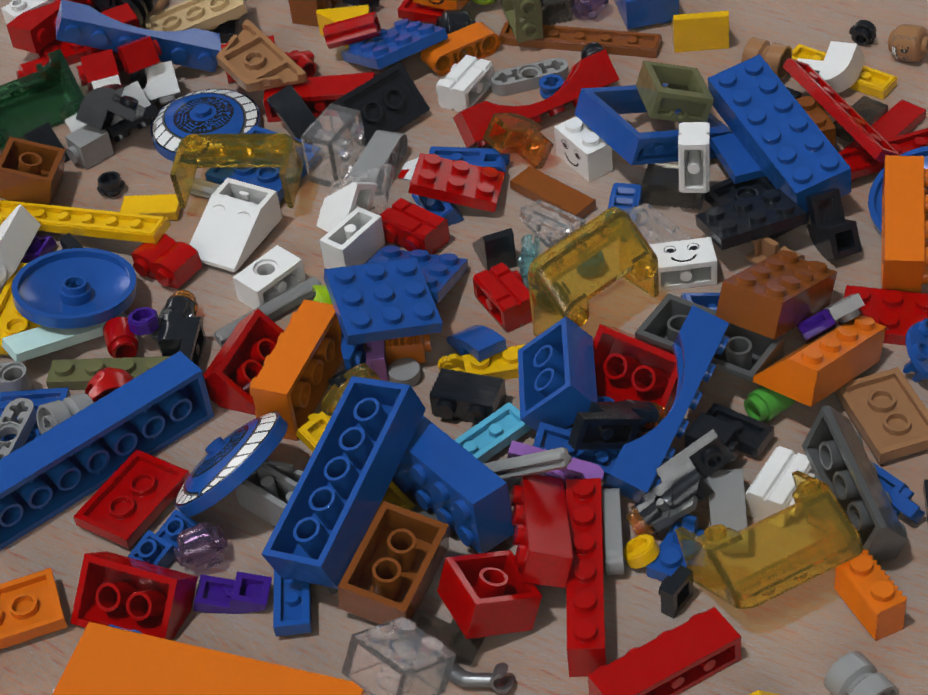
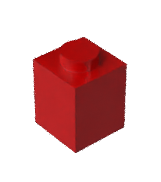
M144 36L116 47L126 73L131 74L160 63L158 56L162 55L157 40H152L151 36Z

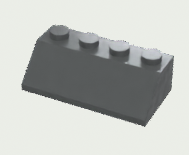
M668 293L637 329L635 337L674 352L672 345L692 305L714 316L716 311ZM729 323L724 335L730 338L722 354L715 353L711 362L716 364L715 368L753 382L754 375L784 357V336L781 335L773 340Z
M829 405L822 406L802 448L852 554L863 549L869 550V555H873V560H877V562L895 559L908 541L906 528L899 521L892 507L891 497L888 492L884 491L878 478L876 466L869 460L863 447V440L860 434L855 431L850 419Z

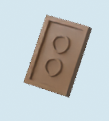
M898 367L852 380L836 390L837 398L879 463L928 449V410Z

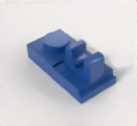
M686 514L682 516V523L676 522L672 525L663 542L659 545V555L646 567L648 577L663 581L665 577L672 576L680 565L691 570L710 538L709 532L698 528V517Z

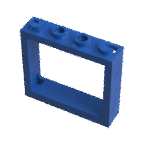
M636 85L581 88L575 115L631 166L678 162L679 130L640 133L619 115L647 112ZM677 109L675 113H679L681 109ZM709 114L707 123H710V140L711 137L733 133L731 129L714 115ZM710 147V159L717 158Z

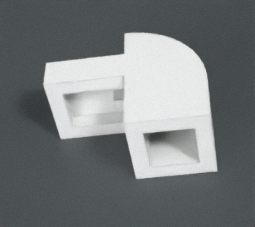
M831 41L824 61L798 58L797 61L809 64L837 93H841L856 82L866 58L856 43Z

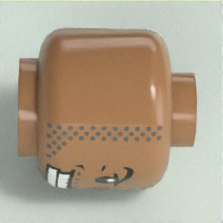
M901 24L891 31L888 39V49L897 60L919 62L928 54V31L920 25Z

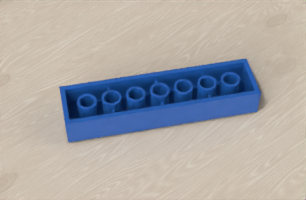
M179 351L0 459V550L99 489L136 449L153 455L214 417L202 370Z

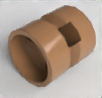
M756 37L750 38L744 48L741 62L760 54L778 78L783 81L788 73L783 68V65L787 59H792V48L776 42L770 46L768 40Z

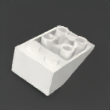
M227 178L211 195L189 244L198 251L201 263L235 273L281 221L282 214L277 191Z

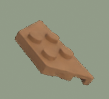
M248 19L243 22V30L240 34L233 35L228 41V45L222 48L216 56L218 65L247 93L307 81L306 72Z

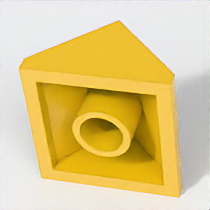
M729 11L673 15L671 30L674 53L729 48Z

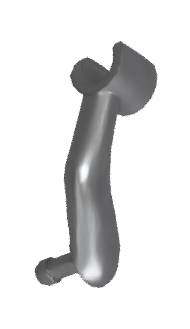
M438 645L432 647V653L439 661L435 666V671L459 686L466 688L491 687L494 691L501 694L507 693L513 686L515 677L512 675L504 677L508 670L506 663L497 664L494 667L493 673L467 672L455 662L453 657L445 658Z

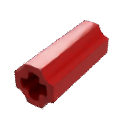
M375 12L327 24L323 28V35L329 49L377 37L382 33L381 25Z

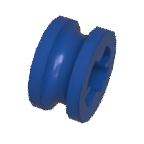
M557 74L543 76L539 81L541 97L547 99L558 91L564 83L563 78Z

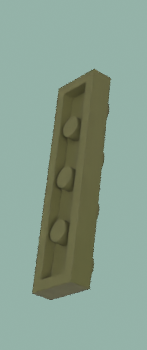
M171 356L52 360L46 384L48 389L68 387L69 390H85L90 379L100 369L108 367L119 368L136 378Z

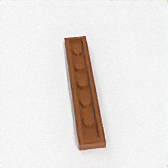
M507 21L504 23L499 34L501 39L500 45L582 52L587 44L598 42L606 49L608 54L657 58L662 44V35L555 25H543L544 38L517 43Z

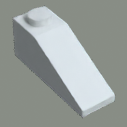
M21 204L0 225V288L16 271L41 226Z

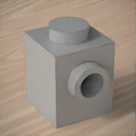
M85 125L65 136L68 145L66 149L68 157L73 163H78L86 170L114 155L109 134L104 129L100 131L92 126Z

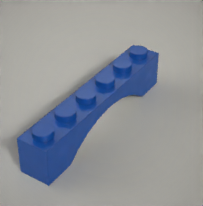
M61 0L56 18V40L102 50L112 49L113 52L118 53L117 46L144 36H151V39H156L162 52V55L158 56L160 62L171 61L175 65L215 73L218 64L216 56L221 51L220 33L197 28L182 31L142 29L114 20L89 5Z
M692 305L672 345L677 361L678 374L676 396L668 415L654 429L639 439L623 445L603 486L609 489L620 488L621 495L638 503L643 495L660 484L661 478L656 475L657 471L655 469L670 460L676 449L670 445L674 437L681 439L690 421L684 418L688 408L694 411L703 392L697 389L701 381L708 383L716 367V364L712 363L711 360L715 353L722 354L730 338L724 335L729 325L728 322Z

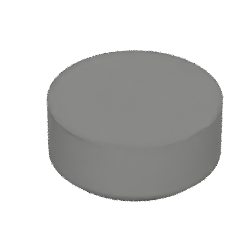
M400 358L393 361L388 367L389 381L408 384L413 387L421 379L419 363L411 358Z

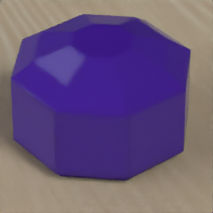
M150 307L135 309L128 315L130 331L138 336L153 333L159 328L157 311Z

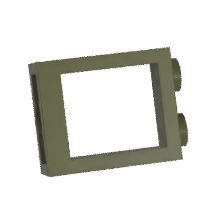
M501 0L502 10L517 43L544 38L541 0Z
M643 60L636 88L650 118L675 122L708 121L714 98L698 68ZM663 83H667V84H668L666 87H663V86H662ZM677 109H681L679 113H675Z

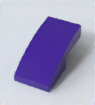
M824 309L800 322L796 327L804 341L808 343L837 327L830 313Z
M237 571L235 580L201 574L193 611L216 614H240L266 610L272 577Z

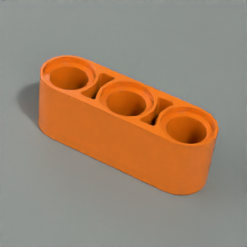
M476 22L448 34L447 39L422 50L421 60L436 74L443 76L449 74L452 66L455 63L458 64L465 55L477 57L478 60L492 55L499 49L501 39L483 22Z

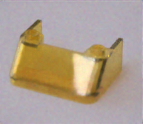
M283 133L190 134L183 138L178 145L170 177L180 208H186L197 168L281 167L279 175L287 207L294 208L305 160V151L303 144L299 140Z
M616 206L610 207L533 260L528 270V283L534 336H539L565 316L579 327L583 326L589 318V300L622 277L654 298L659 295L658 257L628 213Z
M798 470L792 473L796 490L793 492L795 504L753 525L736 531L725 525L717 524L705 529L704 534L700 536L682 526L675 529L687 568L693 571V582L738 609L757 607L857 557L863 552L864 548L859 532L829 485Z

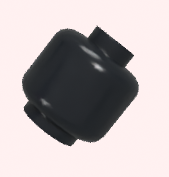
M444 10L442 15L438 16L436 20V26L445 28L447 35L476 23L475 19H471L467 10Z

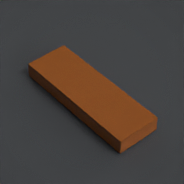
M531 166L510 180L512 190L575 223L596 208L595 199Z

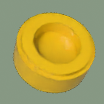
M639 535L625 545L623 557L631 568H642L657 558L660 547L652 535Z

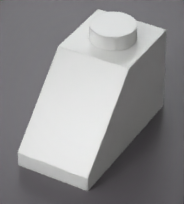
M352 182L324 198L316 226L329 232L355 208L361 207L370 211L378 184L374 182Z

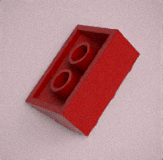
M257 308L237 324L203 374L209 398L221 408L255 415L256 409L253 396L250 395L251 381L261 371L265 358L275 348L279 335L282 332L284 333V330L260 309Z
M599 324L593 340L597 394L610 397L615 402L623 400L651 401L658 411L659 422H661L670 412L676 396L678 374L674 352L636 338L635 335L618 328Z
M107 551L85 553L70 623L85 628L88 622L106 626L112 624L127 630H138L146 635L173 640L191 612L198 577Z

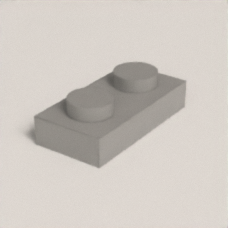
M855 293L824 309L830 313L834 321L838 319L840 323H845L859 316L860 312L858 309L865 304L859 293Z

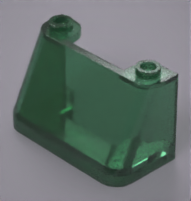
M60 49L47 53L48 63L43 67L41 63L37 64L36 73L0 85V150L6 146L9 137L21 139L27 132L47 122L53 128L66 123L65 119L78 113L84 95Z

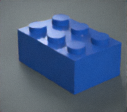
M565 316L518 350L520 420L536 432L540 422L567 429L574 423L577 412H588L591 402H598L593 337Z

